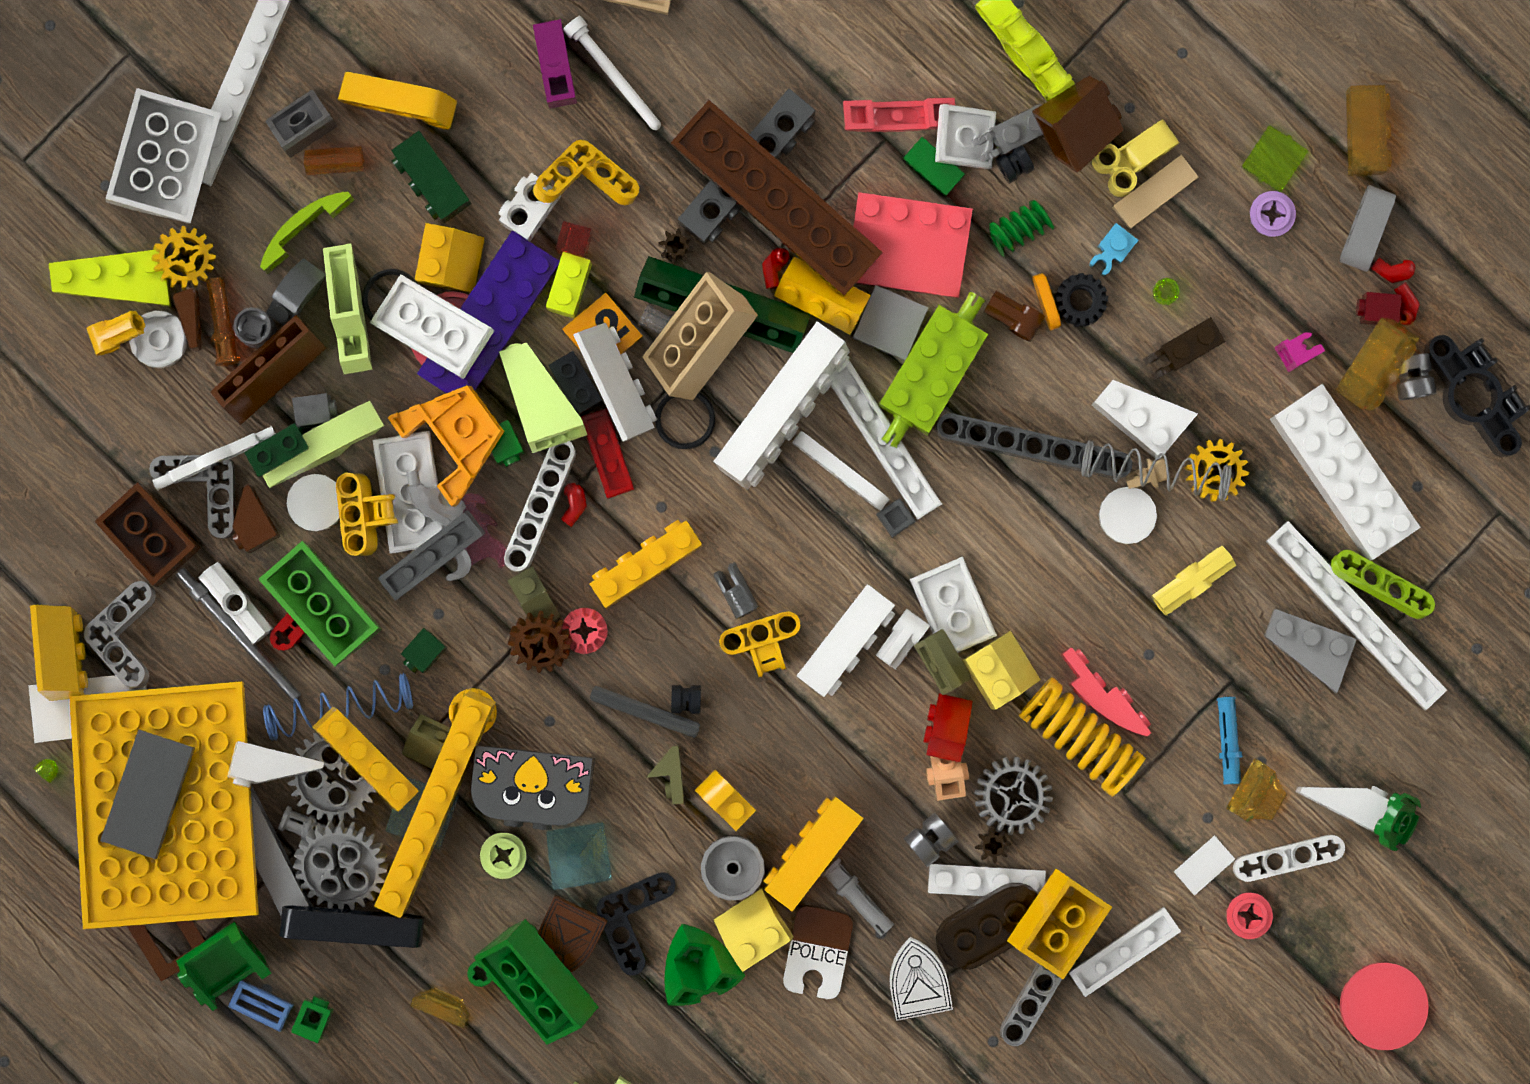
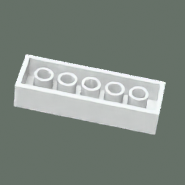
M819 322L815 323L713 461L720 471L746 490L751 485L753 487L758 485L764 476L762 470L768 462L771 464L775 462L782 451L779 447L785 439L791 440L799 427L796 424L802 416L806 418L813 411L816 405L813 401L819 393L825 394L833 382L830 379L831 375L836 369L842 371L850 359L847 355L850 351L843 339Z
M1323 384L1270 418V421L1363 557L1370 561L1374 560L1421 528Z

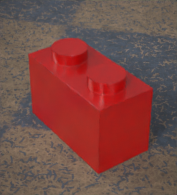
M939 693L936 705L930 704L927 721H932L931 726H926L923 742L928 743L926 755L961 762L966 745L973 701Z

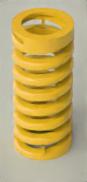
M1051 677L1028 701L1018 716L1027 723L1032 718L1030 714L1039 705H1043L1031 722V728L1036 730L1058 711L1042 734L1046 740L1050 739L1070 720L1054 743V748L1057 750L1062 749L1082 730L1066 753L1068 760L1074 759L1077 754L1094 740L1077 766L1080 770H1084L1105 751L1100 761L1089 774L1091 780H1096L1117 761L1110 774L1101 784V788L1113 797L1138 771L1146 757L1138 751L1132 755L1133 747L1129 743L1120 746L1121 736L1118 733L1108 736L1110 730L1108 724L1101 723L1096 726L1098 717L1095 713H1089L1084 716L1086 712L1085 704L1077 703L1072 706L1075 699L1072 693H1065L1059 697L1063 687L1055 678Z

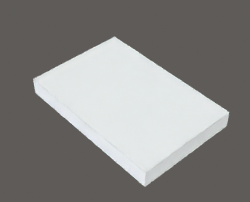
M963 557L909 579L932 633L934 634L943 629L957 653L997 636Z

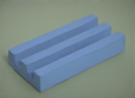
M240 980L228 1005L229 1008L279 1032L282 1031L284 1023L294 1004L244 980ZM243 989L285 1008L284 1011L281 1012L242 993ZM238 999L279 1017L278 1023L238 1004Z

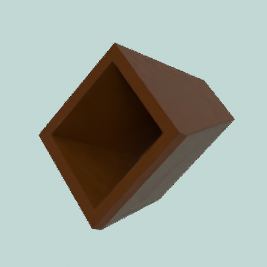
M1090 75L1032 111L1055 159L1076 173L1081 171L1124 130L1119 121L1122 119L1120 111L1114 104L1111 105L1109 101L1110 91L1107 85L1102 80L1098 81Z

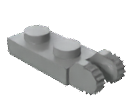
M1041 104L1013 116L988 129L989 132L973 139L972 142L976 146L982 145L987 140L993 138L997 147L979 156L981 161L985 162L999 154L1003 155L1043 135L1032 113Z

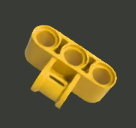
M346 472L341 474L336 481L343 547L350 555L369 556L376 551L378 546L376 527L398 524L393 508L395 495L372 496L371 483L367 476ZM353 479L357 483V488L354 492L350 489V483ZM357 507L360 510V518L358 521H356L353 516L354 510ZM360 536L364 541L361 550L357 547V540Z
M788 611L728 629L720 636V647L728 655H737L750 651L758 678L763 677V673L775 669L785 670L786 667L778 642L789 639L799 632L801 626L800 619L796 614ZM791 617L794 619L796 628L793 632L785 633L781 631L779 622L782 618ZM758 625H762L768 630V637L762 642L755 641L751 635L752 629ZM736 634L739 636L741 644L738 649L728 650L725 647L724 639L727 635ZM775 658V661L762 664L763 661Z

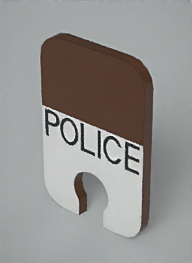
M804 906L797 911L792 932L794 937L790 942L783 977L784 986L788 991L803 994L804 974L809 970H816L823 977V982L818 988L817 997L832 999L839 994L853 928V922L847 914L811 906Z

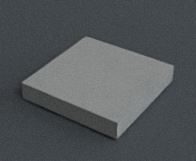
M875 285L853 339L905 361L928 307Z

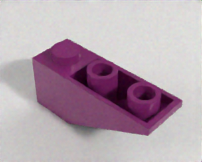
M561 19L533 24L549 109L577 104Z

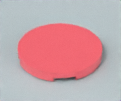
M1377 962L1362 967L1349 979L1341 993L1340 1012L1345 1027L1356 1040L1373 1049L1394 1050L1409 1044L1420 1034L1428 1016V997L1424 986L1411 971L1394 963Z

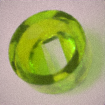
M43 759L33 767V770L49 784L58 774V766L51 759Z

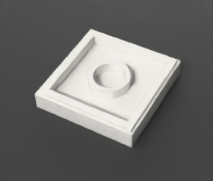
M948 104L940 105L935 162L991 169L993 158L982 162L979 156L988 150H993V138L987 140L982 145L974 146L972 140L989 132L988 129L995 126L996 111Z

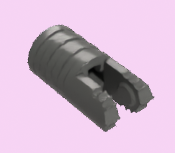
M733 562L729 564L728 571L736 585L735 587H731L723 572L717 571L713 574L735 618L739 619L757 610L759 606L737 564Z

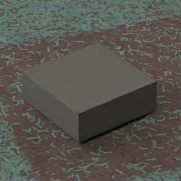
M900 498L876 514L891 538L916 522Z

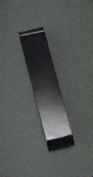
M285 905L282 907L279 936L298 940L419 948L422 946L425 917L404 914L399 918L388 912Z

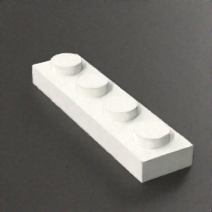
M931 864L929 866L928 893L985 896L1005 884L1023 883L1032 887L1039 894L1045 885L1046 871Z
M1162 907L1068 973L1084 997H1086L1181 931L1165 907Z

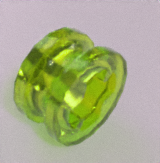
M1170 278L1159 280L1152 291L1155 301L1162 305L1173 303L1178 298L1180 292L1177 282ZM1166 284L1170 285V291L1174 293L1173 297L1170 298L1168 295L1166 299L1162 298V292L1158 290L1159 286L1162 285L1164 288Z

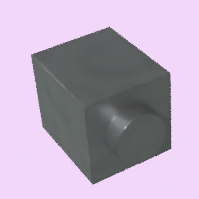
M327 393L292 398L295 423L303 429L318 427L333 419V417L338 416L335 399L331 400Z

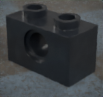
M574 351L548 365L569 402L580 417L604 404Z

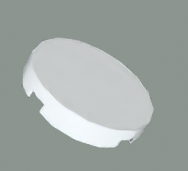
M155 310L143 314L141 317H143L146 327L144 328V334L129 340L132 353L140 362L152 368H165L174 365L182 358L187 349L188 341L181 321L165 311Z
M311 474L303 476L293 484L288 492L286 504L288 513L295 524L305 530L317 532L327 530L338 523L340 518L335 481L325 475Z
M1128 487L1114 490L1103 500L1099 510V521L1103 531L1113 541L1122 544L1138 543L1148 537L1154 529L1157 519L1154 502L1148 494L1138 488L1129 489Z

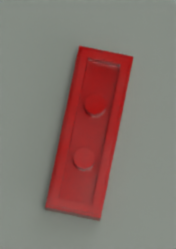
M605 408L581 416L587 431L586 437L607 499L634 491L635 489L608 409Z

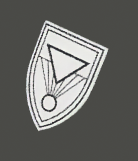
M910 937L896 954L890 971L889 982L896 1021L953 1010L948 979L942 962L928 946Z

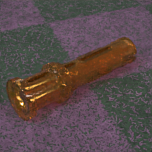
M223 277L206 280L214 326L211 341L215 343L217 354L216 366H229L241 362V358L237 356L235 345L237 336L234 330H232L225 279Z

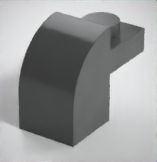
M303 258L280 282L271 297L273 301L266 313L283 326L295 315L299 317L304 306L317 295L326 278V274Z

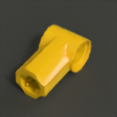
M129 311L112 320H104L92 324L86 329L96 356H101L118 350L120 344L144 334L146 326L143 317L137 311Z

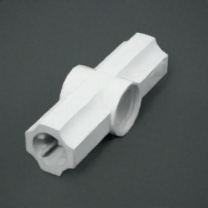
M219 562L210 566L198 577L221 604L224 612L230 615L253 644L262 640L273 630L270 623L251 602L249 596L241 590ZM235 595H239L243 600V605L238 611H233L229 606L230 599Z

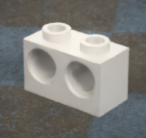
M533 173L528 178L524 176L521 178L514 190L517 194L511 202L507 200L498 213L501 216L499 219L501 225L510 231L513 230L528 241L532 240L561 198L560 195L552 203L531 201L528 198V194L539 178ZM548 185L547 187H543V189L546 191H548L549 189L552 190L553 188L550 185ZM522 211L528 215L527 221L524 224L516 225L512 222V217L516 212Z

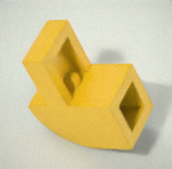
M716 769L695 789L701 798L735 831L756 811Z

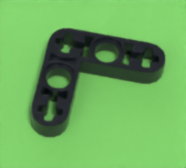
M657 873L604 896L597 904L598 916L608 920L604 931L620 968L627 975L639 974L644 969L646 963L644 953L627 915L670 897L675 891L676 882L669 873ZM660 877L664 881L670 880L671 885L668 886V892L663 893L662 890L655 891L653 895L656 898L650 900L649 891L643 884L649 882L651 888L658 884V878ZM637 888L643 891L645 899L642 904L633 905L629 902L628 893L632 889ZM623 894L624 903L629 910L624 912L623 906L614 910V916L610 917L609 913L603 914L602 909L605 907V901L609 900L611 904L620 901L617 895ZM617 927H625L629 931L630 936L627 942L621 944L613 939V931ZM632 942H634L636 948H632L630 951L634 958L639 956L641 960L637 963L638 969L633 970L631 966H625L628 956L626 952L620 955L618 949L628 947Z

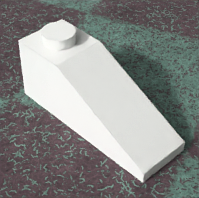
M238 741L235 744L227 777L232 778L235 785L250 788L251 783L259 784L320 770L323 768L324 762Z
M1372 786L1371 790L1368 788L1298 787L1296 793L1371 832H1374L1377 821L1384 817L1388 809L1389 799L1386 798L1388 793L1375 786Z

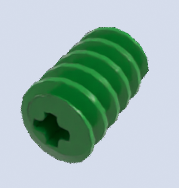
M1035 200L1029 201V209L1024 205L1020 206L1019 214L1015 211L1009 212L1010 221L1003 216L999 218V225L995 222L989 224L991 239L1003 257H1005L1004 247H1007L1011 252L1015 251L1013 242L1016 241L1022 247L1025 246L1024 236L1034 241L1033 231L1036 230L1042 236L1045 235L1044 225L1054 230V225L1048 213Z

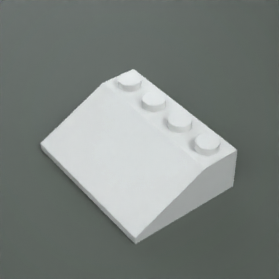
M137 88L106 195V202L147 214L191 223L221 112Z
M603 323L573 334L622 441H628L654 429L655 427L652 422L657 421L651 405L645 407L640 396L644 395L645 392L639 379L632 380L628 370L633 367L626 352L620 354L616 346L621 341L614 326L608 328L607 324Z

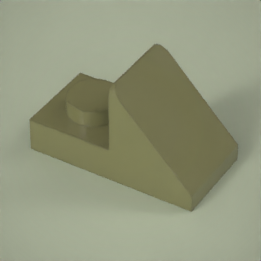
M533 566L507 580L526 615L531 612L534 617H537L539 611H542L544 618H548L551 613L554 614L553 621L561 617Z
M679 745L670 748L646 777L670 776V781L665 782L666 799H672V805L685 803Z

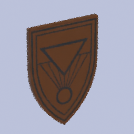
M555 895L538 934L549 948L554 951L564 966L570 972H573L590 957L608 920Z

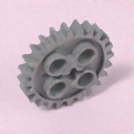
M315 732L313 733L315 742L312 743L310 740L304 739L306 749L296 748V752L301 757L324 762V766L330 770L339 769L338 775L356 787V791L350 790L341 781L335 780L331 782V775L320 769L317 772L321 774L322 782L318 787H312L308 783L310 772L295 775V779L288 782V785L297 787V790L291 796L300 795L302 799L297 804L298 807L305 804L309 805L306 814L309 815L316 810L317 820H321L325 814H327L328 821L333 822L335 815H338L339 820L344 822L346 813L352 818H356L355 809L358 808L360 811L365 812L366 807L363 803L365 801L374 803L370 793L377 792L362 777L358 780L351 779L348 775L350 765L340 755L335 763H328L325 760L324 753L331 746ZM336 787L342 788L346 794V798L341 804L335 803L331 798V793Z
M340 820L337 827H334L333 823L328 821L325 829L321 825H317L315 833L309 830L305 837L306 839L300 841L298 846L300 849H297L294 855L297 859L293 868L299 869L295 879H304L300 888L310 889L307 895L308 898L314 895L318 896L317 905H320L325 900L328 902V908H332L333 904H338V908L343 909L345 904H348L349 908L354 910L357 902L362 907H365L367 898L374 901L377 895L376 892L380 893L383 887L382 883L385 882L387 877L385 872L389 868V864L384 862L387 858V853H379L383 845L382 842L373 844L375 834L367 837L364 835L366 827L356 831L355 822H352L349 828H345L343 820ZM346 847L355 849L357 853L348 852ZM318 853H324V854H326L329 858H328V859L321 858V857L318 855ZM354 873L362 874L364 879L355 877ZM326 879H333L337 884H330Z

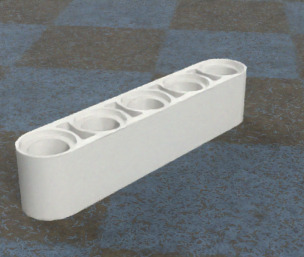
M570 441L550 447L505 552V564L514 572L527 570L539 547L576 458V450ZM560 445H566L570 448V456L566 460H558L555 457V450ZM548 472L558 473L559 482L557 485L548 487L544 484V476ZM538 498H544L548 501V509L544 513L539 514L533 510V503ZM529 524L534 525L537 529L535 538L532 540L523 539L521 534L523 527ZM516 551H522L526 556L525 563L520 567H514L510 561L511 555Z

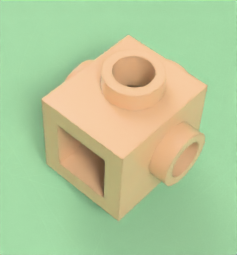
M930 756L931 768L926 769L929 786L934 785L937 801L966 797L964 780H969L967 763Z

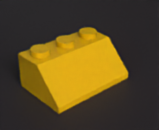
M30 605L37 691L49 701L69 699V696L84 695V688H88V677L86 671H82L81 660H85L86 654L83 642L80 643L79 632L83 631L81 615H77V612L72 607Z
M1055 869L1007 941L1019 951L1061 979H1064L1112 909V906L1058 869Z

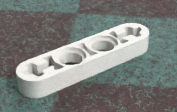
M800 431L792 443L878 510L881 511L890 500L880 490L804 432Z
M1324 835L1238 857L1234 862L1233 872L1238 879L1250 882L1333 862L1343 856L1345 844L1338 836ZM1328 840L1338 844V849L1334 850L1333 856H1331L1330 852L1318 853L1321 859L1317 860V851L1313 843L1317 842V848L1328 846ZM1301 846L1307 847L1311 852L1310 859L1305 863H1300L1295 858V852ZM1273 853L1279 854L1283 859L1282 866L1277 870H1272L1267 865V859ZM1261 856V865L1265 873L1260 874L1261 869L1257 868L1251 870L1250 876L1247 877L1245 873L1239 871V868L1244 865L1243 861L1247 860L1248 864L1252 865L1259 863L1257 857Z

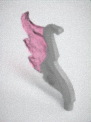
M418 471L407 472L409 487L406 488L415 507L423 515L445 527L468 510L485 531L483 536L455 556L458 565L457 570L448 574L446 580L453 581L465 577L473 564L488 557L498 560V568L502 569L505 564L504 556L506 549L500 541L494 539L487 531L488 525L497 527L498 524L491 516L480 512L476 508L477 503L485 505L487 503L485 499L478 494H465L456 507H452L438 487L427 488L423 484L420 485Z

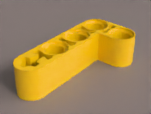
M352 72L344 73L338 101L344 104L420 119L428 125L447 130L451 128L457 100L436 89Z

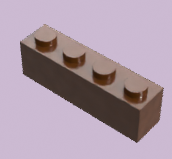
M295 315L210 393L223 409L241 425L321 354L326 347L313 331Z

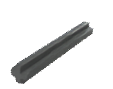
M594 686L591 692V701L693 738L697 737L700 724L695 721L598 686Z

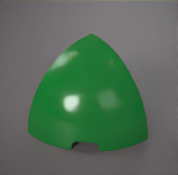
M681 924L671 942L665 965L664 985L668 1005L685 1006L701 1003L703 995L711 992H717L718 995H722L742 981L745 977L744 972L741 971L728 949L720 941L701 929Z

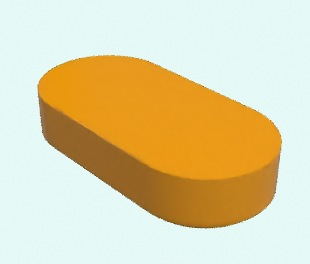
M1041 273L1032 276L1049 330L1060 328V316L1045 274Z

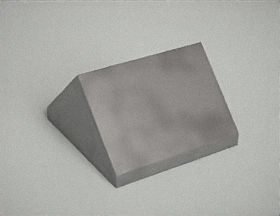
M313 89L265 120L275 138L290 158L337 127Z

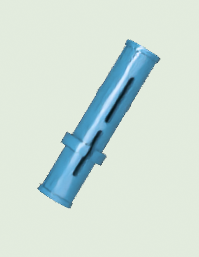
M1236 697L1217 698L1222 752L1219 753V759H1222L1223 785L1242 784L1240 770L1242 751H1239Z

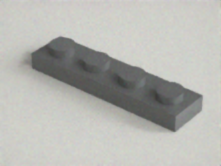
M467 510L380 575L378 580L396 601L483 536L485 531Z

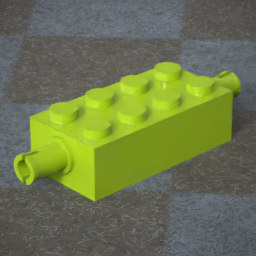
M969 292L958 313H952L938 305L879 403L880 408L894 417L888 430L881 438L883 442L888 444L892 435L895 434L896 436L890 446L897 449L909 427H913L928 436L988 336L986 332L974 326L973 323L974 318L985 303L982 297L979 296L974 306H971L977 294Z

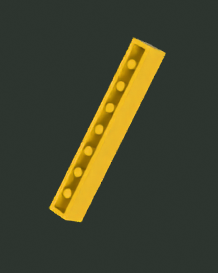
M471 690L465 694L374 907L399 918L407 911L474 756L476 746L480 742L496 705L495 701Z

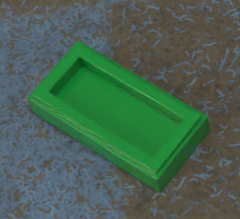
M921 137L903 157V160L946 197L965 176V173L953 164L935 162L936 148Z

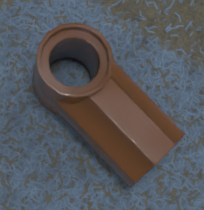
M997 290L983 313L1009 327L1008 329L1013 334L1028 342H1031L1045 318L1036 309L1025 304L1021 305Z

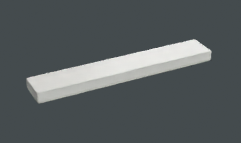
M848 361L842 371L836 369L830 377L833 380L831 384L832 389L916 519L919 520L942 505L902 441H900L896 449L890 446L896 436L895 434L892 435L888 444L881 440L891 424L851 362Z

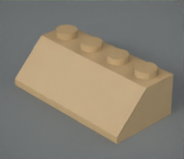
M706 272L642 358L669 396L694 400L758 315L742 294L712 273Z

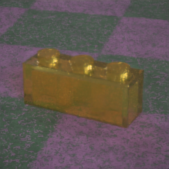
M1385 85L1350 86L1346 90L1348 176L1383 175L1387 171V167H1391L1392 154L1391 150H1387V139H1390L1391 124L1386 122V110L1390 109V94L1385 93Z
M1381 318L1335 391L1360 409L1373 410L1383 402L1385 398L1384 392L1389 384L1394 383L1401 373L1400 368L1404 361L1414 354L1416 350L1415 344L1419 337L1395 320Z

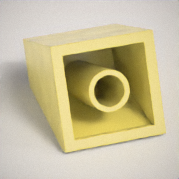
M1011 631L962 660L991 710L1000 708L1041 680Z

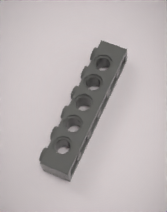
M789 88L749 135L759 144L766 140L773 142L775 150L770 154L776 159L782 153L787 156L796 146L797 142L794 139L801 131L806 134L816 120L813 119L815 109ZM782 119H789L793 122L794 127L792 130L784 132L778 128L777 124ZM710 180L680 215L678 224L703 245L708 240L713 243L723 231L720 226L727 218L732 221L742 207L731 197L725 196L722 193V189ZM716 206L720 210L719 216L715 219L706 218L703 214L706 207Z

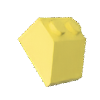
M763 888L714 919L726 948L742 972L790 942L794 937Z

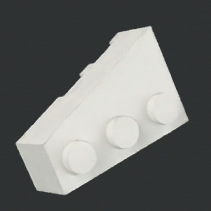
M1112 380L1092 403L1096 410L1154 458L1160 453L1165 454L1198 415V413L1115 380Z

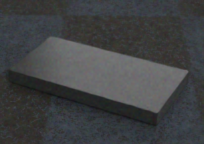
M138 729L100 841L157 859L195 748Z

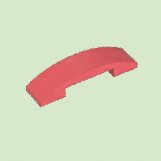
M927 98L924 101L872 102V100L843 101L845 130L856 132H905L938 129L939 106L942 104L955 105V98Z

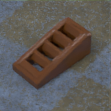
M190 288L173 294L172 297L189 347L197 352L201 350L199 294L195 288Z

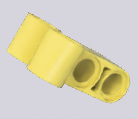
M1162 119L1119 149L1115 145L1108 144L1099 154H1110L1113 158V164L1105 165L1101 163L1098 154L1092 159V166L1098 173H1109L1111 175L1108 181V188L1114 196L1125 197L1132 192L1137 184L1136 174L1172 150L1180 142ZM1116 177H1126L1129 181V187L1122 189L1117 186Z

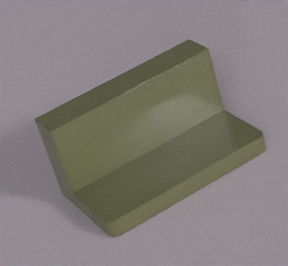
M943 629L914 645L942 695L953 691L971 679L970 673Z
M420 714L409 732L402 754L433 769L450 728Z

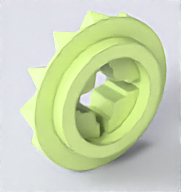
M501 832L490 836L484 842L480 851V861L484 870L489 875L498 879H508L517 875L522 870L526 862L527 852L523 842L518 837L510 833ZM495 845L502 850L514 848L508 856L512 866H509L508 863L506 864L505 861L493 863L499 855Z

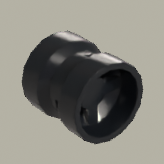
M1022 145L1013 149V152L1008 156L1003 154L996 158V163L1009 184L1017 180L1018 176L1022 173L1028 174L1035 170L1031 158Z
M672 685L671 713L680 714L682 711H689L691 714H700L701 685H692L690 688Z

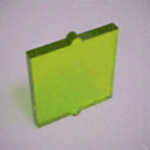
M1269 125L1241 167L1256 176L1258 182H1265L1278 192H1282L1309 150L1293 141L1291 135L1286 136Z

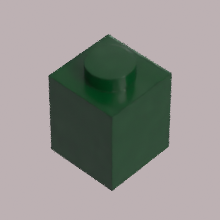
M423 628L401 653L406 658L402 663L415 674L418 670L426 673L448 647L429 630Z

